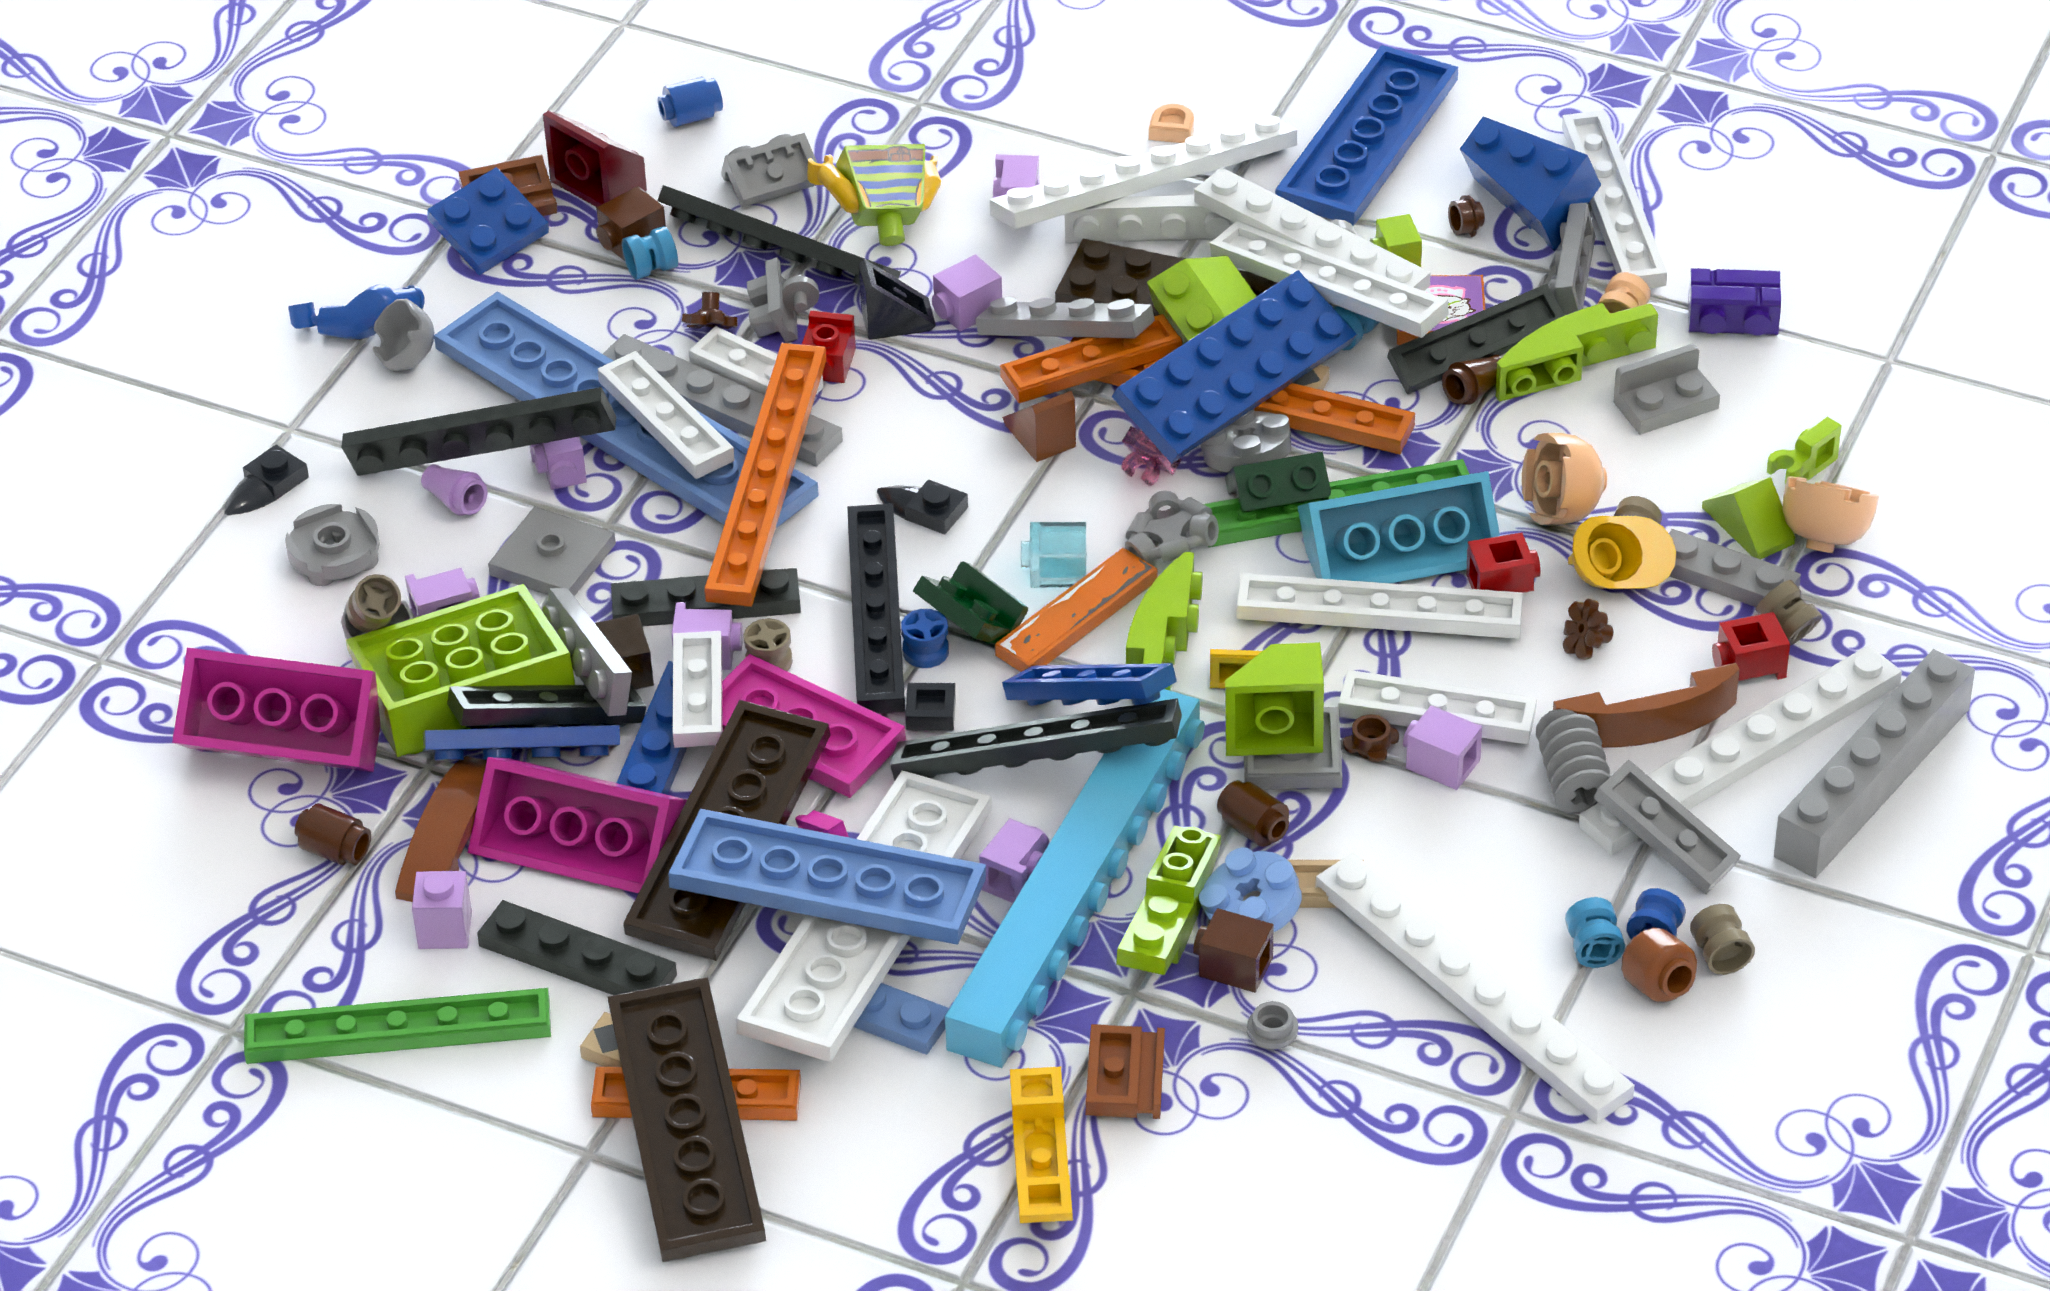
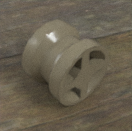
M771 618L752 622L743 634L745 648L747 649L745 658L751 654L788 671L793 663L792 651L789 647L791 644L789 627L782 621Z

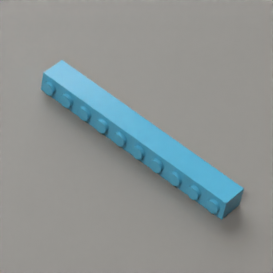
M1166 689L1161 690L1160 698L1153 702L1178 698L1182 718L1177 738L1170 739L1168 742L1158 746H1147L1144 743L1123 746L1115 752L1103 754L945 1015L947 1051L1003 1068L1012 1051H1019L1027 1035L1030 1020L1033 1015L1039 1016L1044 1010L1050 986L1054 980L1060 981L1064 976L1070 952L1074 946L1079 947L1084 942L1090 918L1094 912L1099 913L1104 908L1109 886L1113 879H1120L1124 874L1128 862V854L1133 845L1139 846L1142 843L1147 831L1149 818L1153 812L1159 813L1166 799L1167 788L1172 780L1177 781L1181 777L1189 750L1191 748L1196 749L1199 746L1205 729L1204 721L1200 720V699Z

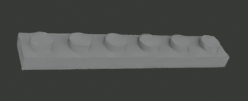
M623 334L603 353V355L615 361L636 351L694 409L722 426L752 438L765 394L626 334ZM810 414L797 458L817 467L843 441L842 427Z

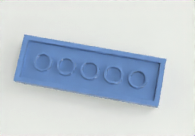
M705 809L699 810L669 871V888L956 945L960 942L986 880V864Z

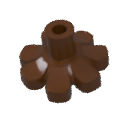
M702 292L701 309L692 314L682 313L681 322L687 324L689 328L699 329L704 326L714 328L717 326L722 329H731L738 327L737 317L728 316L722 310H719L720 293Z
M1589 598L1584 603L1575 601L1568 608V613L1572 620L1565 621L1563 631L1564 635L1568 636L1563 641V649L1567 654H1576L1579 659H1590L1593 655V648H1599L1602 643H1609L1612 640L1613 627L1607 624V613L1598 611V601Z

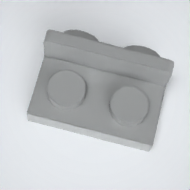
M805 132L794 136L782 134L772 138L767 144L753 148L746 145L732 150L724 158L721 175L724 181H731L741 207H745L816 186L807 179V164L809 158H812L816 163L817 161Z
M1695 344L1670 350L1616 369L1613 402L1639 435L1719 409L1720 394L1698 369L1699 349Z

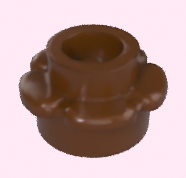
M1462 195L1459 200L1451 201L1448 207V219L1452 231L1456 235L1469 234L1471 237L1476 236V230L1482 227L1485 221L1481 203L1475 201L1470 195Z

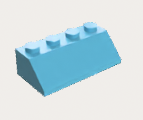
M1488 471L1297 506L1305 551L1314 574L1319 579L1395 583L1467 570L1468 541L1500 536Z

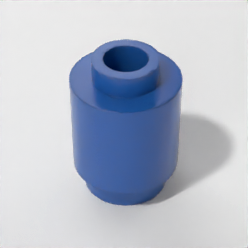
M701 76L664 86L662 96L657 98L658 109L664 121L669 120L673 127L712 118L715 112L723 110L722 94L714 78L706 80Z

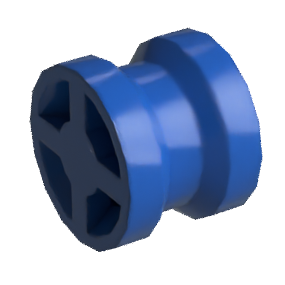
M918 609L911 611L903 618L901 622V635L904 639L902 642V652L906 662L918 668H932L943 663L949 655V641L946 638L948 635V621L946 617L933 609Z
M1650 888L1643 891L1636 901L1635 912H1633L1627 922L1626 932L1629 938L1632 940L1640 932L1651 928L1665 929L1677 937V928L1683 923L1686 914L1684 903L1677 895L1664 889Z

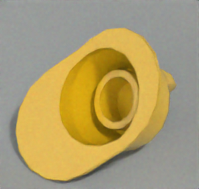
M1602 515L1590 517L1578 526L1573 536V553L1568 557V565L1574 566L1579 577L1590 586L1600 589H1645L1658 586L1669 578L1675 567L1676 549L1673 539L1666 529L1651 518Z

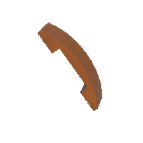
M1734 663L1691 672L1690 686L1688 688L1607 705L1600 692L1553 701V710H1572L1577 714L1587 715L1594 719L1598 727V735L1602 740V748L1655 743L1701 728L1731 709L1737 700L1740 669Z
M465 756L464 760L457 761L448 770L436 787L421 815L409 844L395 890L396 899L413 902L416 872L459 871L458 859L472 833L487 760Z

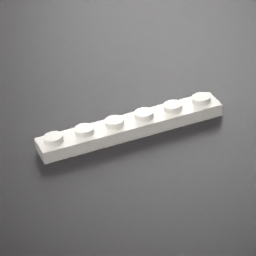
M1605 111L1563 115L1562 130L1569 148L1588 155L1601 183V187L1591 199L1590 204L1616 273L1628 272L1642 278L1649 288L1666 286L1667 270Z
M1222 167L1194 189V203L1234 223L1236 221L1242 222L1425 291L1430 286L1431 272Z
M1236 221L1210 242L1211 257L1228 256L1235 267L1277 283L1299 270L1327 302L1420 338L1425 336L1449 315L1448 301L1446 299Z
M1241 573L1237 600V619L1520 639L1523 593Z

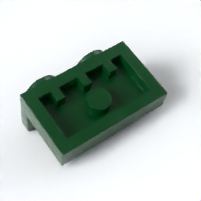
M1323 451L1235 466L1225 476L1228 495L1237 493L1240 510L1244 513L1325 499L1331 495Z
M964 561L960 562L951 578L943 576L938 581L921 576L913 589L916 595L973 638L994 645L1018 627L1028 612V607L973 565Z

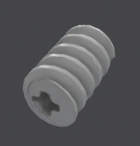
M1558 709L1549 711L1541 717L1536 725V738L1539 741V749L1547 770V778L1551 784V792L1555 798L1554 803L1561 812L1568 814L1581 813L1599 803L1594 799L1598 788L1611 777L1610 768L1606 762V754L1602 748V740L1598 735V727L1591 717L1577 714L1572 710Z

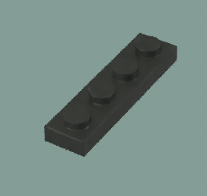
M1545 284L1430 332L1422 338L1418 337L1389 350L1387 358L1406 393L1410 394L1441 381L1443 374L1452 363L1487 358L1495 354H1505L1532 332L1565 315L1548 284Z
M797 568L764 570L752 607L706 602L705 585L709 575L611 583L613 619L638 614L642 627L673 624L676 602L686 603V609L732 610V619L801 613Z
M631 684L627 713L620 716H608L596 699L592 698L590 691L585 685L450 686L447 705L459 724L471 729H487L494 725L533 728L535 725L573 727L580 726L581 724H603L605 726L620 725V727H623L626 723H642L646 712L645 703Z
M505 900L500 902L477 932L479 947L611 995L672 984L677 977L676 962Z

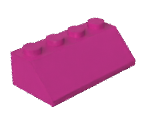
M187 647L172 743L190 749L374 772L381 726L376 672Z
M488 757L467 853L639 893L687 799L515 759Z

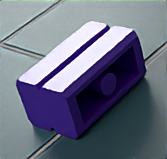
M1691 268L1688 291V331L1708 334L1778 335L1781 314L1780 271Z

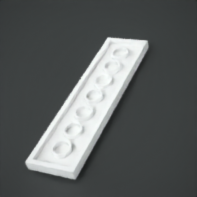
M902 770L857 839L961 859L992 811V796ZM805 915L737 1017V1034L831 1062L911 935Z

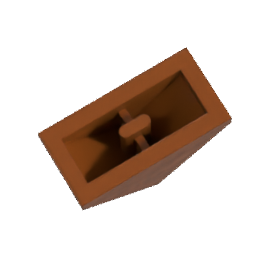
M1072 390L1002 417L1005 426L1036 462L1076 447L1075 398Z

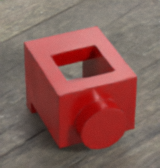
M810 310L808 316L809 324L802 345L825 347L826 363L822 373L823 381L845 383L856 350L854 315Z
M1522 532L1468 541L1466 576L1472 589L1522 593L1534 591V578L1540 577L1541 574L1540 561L1537 551L1529 550Z
M1774 612L1719 623L1718 642L1712 645V657L1715 667L1736 663L1740 669L1738 681L1775 674L1777 680L1787 678L1790 642Z

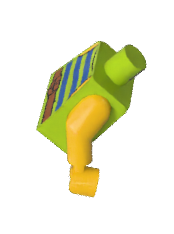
M925 144L844 146L836 162V167L833 165L834 159L832 155H825L823 164L814 162L812 158L808 159L807 164L808 181L814 185H824L846 212L851 213L853 222L857 226H877L879 243L883 246H895L905 241L903 225L915 223L920 212L930 207L941 186V179L936 168L938 157L932 155L930 161H925Z

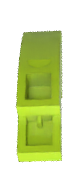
M1600 303L1575 311L1540 327L1519 341L1497 362L1495 397L1501 402L1581 381L1582 367L1656 348L1657 311L1649 303L1610 314L1604 304Z
M1184 552L1156 578L1145 593L1129 629L1126 643V664L1172 663L1175 665L1176 651H1187L1189 632L1197 633L1199 623V604H1192V601L1201 600L1203 572H1194V552ZM1172 685L1165 689L1172 691Z
M1173 826L1147 876L1146 894L1117 948L1116 965L1165 975L1171 963L1178 964L1202 905L1199 901V894L1213 872L1221 844V835L1204 832L1197 827Z

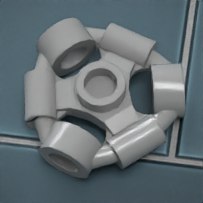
M1159 491L1150 498L1149 508L1145 512L1136 514L1125 534L1127 539L1125 549L1148 563L1162 558L1163 562L1178 558L1184 552H1191V549L1196 546H1214L1219 533L1218 521L1212 515L1211 508L1192 497L1180 500L1171 491ZM1162 506H1171V508L1168 510H1159V508ZM1188 531H1189V535H1190L1189 538H1187V535H1186V533H1187ZM1152 540L1160 542L1159 547L1156 548Z

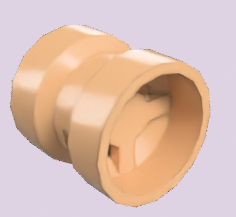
M1628 272L1618 273L1611 278L1605 288V294L1601 296L1597 304L1603 303L1611 314L1647 304L1650 300L1651 291L1648 284L1639 276Z

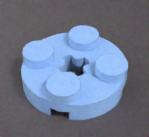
M1245 847L1237 848L1226 856L1225 863L1220 865L1209 876L1199 894V901L1209 921L1212 919L1216 909L1219 908L1274 924V932L1283 928L1294 917L1302 900L1299 879L1293 866L1286 858L1273 852H1252V850ZM1252 891H1259L1261 893L1258 897L1250 896L1243 901V897Z

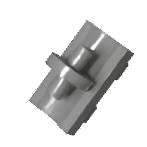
M776 257L765 261L766 275L747 281V292L755 307L748 310L749 321L758 338L780 332L785 343L798 339L796 312L802 313L814 307L819 299V289L813 279L800 274L788 280L784 279L781 276L780 261Z

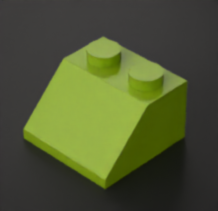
M1228 256L1183 259L1147 281L1154 307L1160 315L1164 314L1182 339V345L1257 297Z
M1320 642L1271 644L1225 680L1226 756L1323 753L1324 678Z

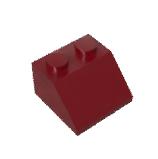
M550 110L543 114L550 182L595 207L637 186L645 192L647 191L643 156L581 122Z

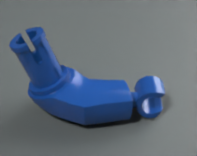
M377 284L368 287L347 305L322 306L317 316L315 314L314 302L288 306L291 325L296 329L317 326L318 333L321 335L363 340L376 334L373 328L375 321L392 302L397 299L407 298L423 309L425 297L422 290L418 286L414 287L415 285L391 289L385 284Z

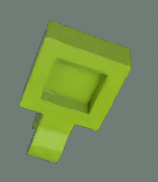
M1827 416L1814 427L1805 429L1799 435L1794 450L1782 449L1770 454L1767 463V473L1772 475L1779 469H1787L1785 484L1789 476L1803 477L1809 481L1838 459L1842 425Z

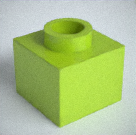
M1405 214L1376 219V238H1371L1370 242L1421 267L1422 239L1411 215Z

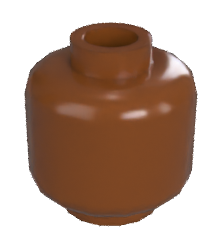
M1651 928L1633 937L1626 946L1622 956L1621 970L1625 980L1651 1000L1665 1003L1684 995L1693 986L1696 977L1697 959L1694 951L1665 929Z

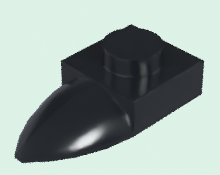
M277 444L242 467L244 479L238 483L230 494L224 512L226 515L247 513L276 501L309 478L307 464Z
M930 479L922 487L895 485L877 489V494L883 504H893L894 514L944 535L968 508L967 493Z

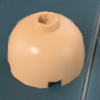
M1565 433L1538 434L1534 440L1540 442L1536 449H1527L1522 468V494L1524 501H1532L1537 512L1529 514L1532 520L1540 525H1561L1578 522L1587 517L1597 506L1607 486L1606 470L1602 466V462L1593 446L1579 437Z
M1787 477L1782 510L1785 521L1794 533L1807 538L1806 548L1833 553L1835 545H1850L1861 539L1871 527L1876 514L1879 495L1825 481L1811 484L1806 483L1807 478Z

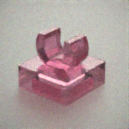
M1130 426L1122 440L1132 453L1124 458L1121 469L1127 476L1132 477L1139 466L1146 465L1141 479L1150 487L1158 480L1160 469L1173 475L1182 460L1180 458L1171 464L1143 431Z

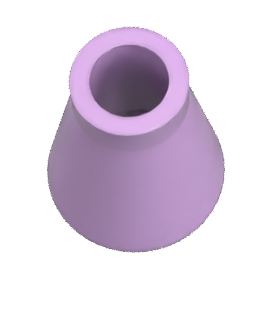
M433 464L425 469L421 478L423 488L433 493L457 515L475 514L481 510L486 502L488 495L487 486L477 473L444 468Z

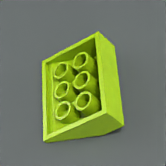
M524 584L345 640L355 668L376 672L380 727L397 757L422 752L423 732L425 730L471 729L461 726L447 705L450 686L575 685L570 652Z

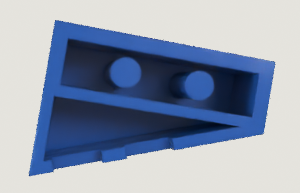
M1484 116L1460 147V151L1473 178L1502 205L1509 207L1520 217L1522 223L1529 229L1535 230L1554 251H1556L1561 243L1560 226L1561 223L1567 222L1570 204H1589L1601 187V183L1587 154Z

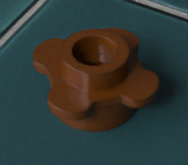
M1364 715L1354 721L1352 735L1346 736L1343 739V748L1349 753L1358 752L1360 756L1368 758L1370 761L1380 762L1387 758L1389 747L1399 742V732L1391 727L1385 718L1379 715Z

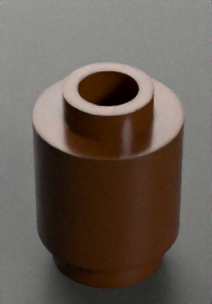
M1233 781L1223 789L1218 798L1217 811L1222 815L1224 823L1258 846L1265 847L1279 841L1288 830L1289 809L1287 805L1252 782Z
M320 803L313 805L310 809L303 810L295 824L294 833L298 837L299 848L340 865H345L347 862L353 865L359 864L366 855L371 842V830L364 827L360 819Z

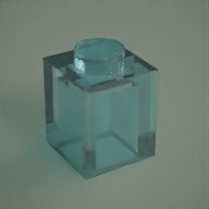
M1030 522V541H1021V569H1030V588H1070L1087 575L1086 522Z

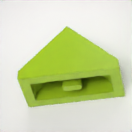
M1771 477L1739 484L1702 501V509L1752 557L1763 559L1795 544V535L1785 521L1782 510L1783 505Z

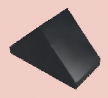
M866 259L859 263L861 312L869 340L929 332L936 326L927 296Z

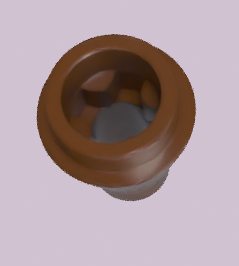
M1495 354L1487 358L1452 363L1442 377V387L1448 399L1455 404L1471 405L1496 385L1497 362L1502 357Z

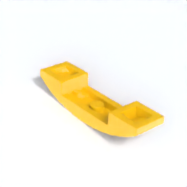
M1061 1066L1010 1069L1020 1223L1073 1221Z

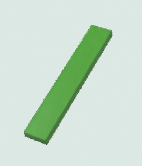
M1459 459L1329 482L1331 495L1328 498L1245 513L1240 510L1238 498L1207 503L1204 505L1211 508L1212 515L1216 517L1219 527L1216 543L1214 546H1208V548L1300 532L1302 529L1297 506L1469 475L1464 460Z
M548 988L245 1014L246 1064L551 1037Z

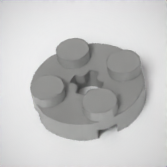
M1251 410L1200 444L1204 461L1215 470L1229 473L1235 466L1285 458L1291 451L1289 418L1283 414Z
M326 504L305 511L293 521L294 529L290 535L288 532L286 534L285 543L290 564L299 573L308 576L309 582L316 586H326L334 580L347 578L361 571L374 568L379 560L378 549L380 542L376 522L369 513L355 507L356 513L342 511L341 504ZM332 539L336 542V544L331 545L325 543Z

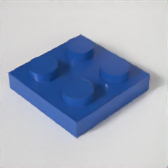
M497 167L427 209L428 221L479 276L549 233V222Z

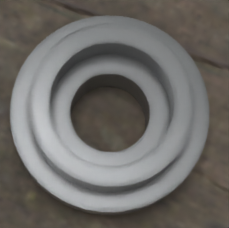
M1276 1001L1265 1002L1257 1006L1249 1017L1247 1033L1251 1041L1262 1048L1281 1049L1290 1045L1298 1035V1021L1287 1005Z

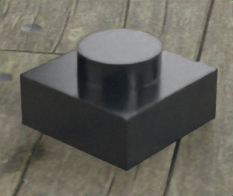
M908 683L905 711L906 730L954 731L956 684Z

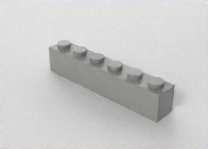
M1932 649L1778 815L1774 857L1817 878L1969 711L1975 668Z

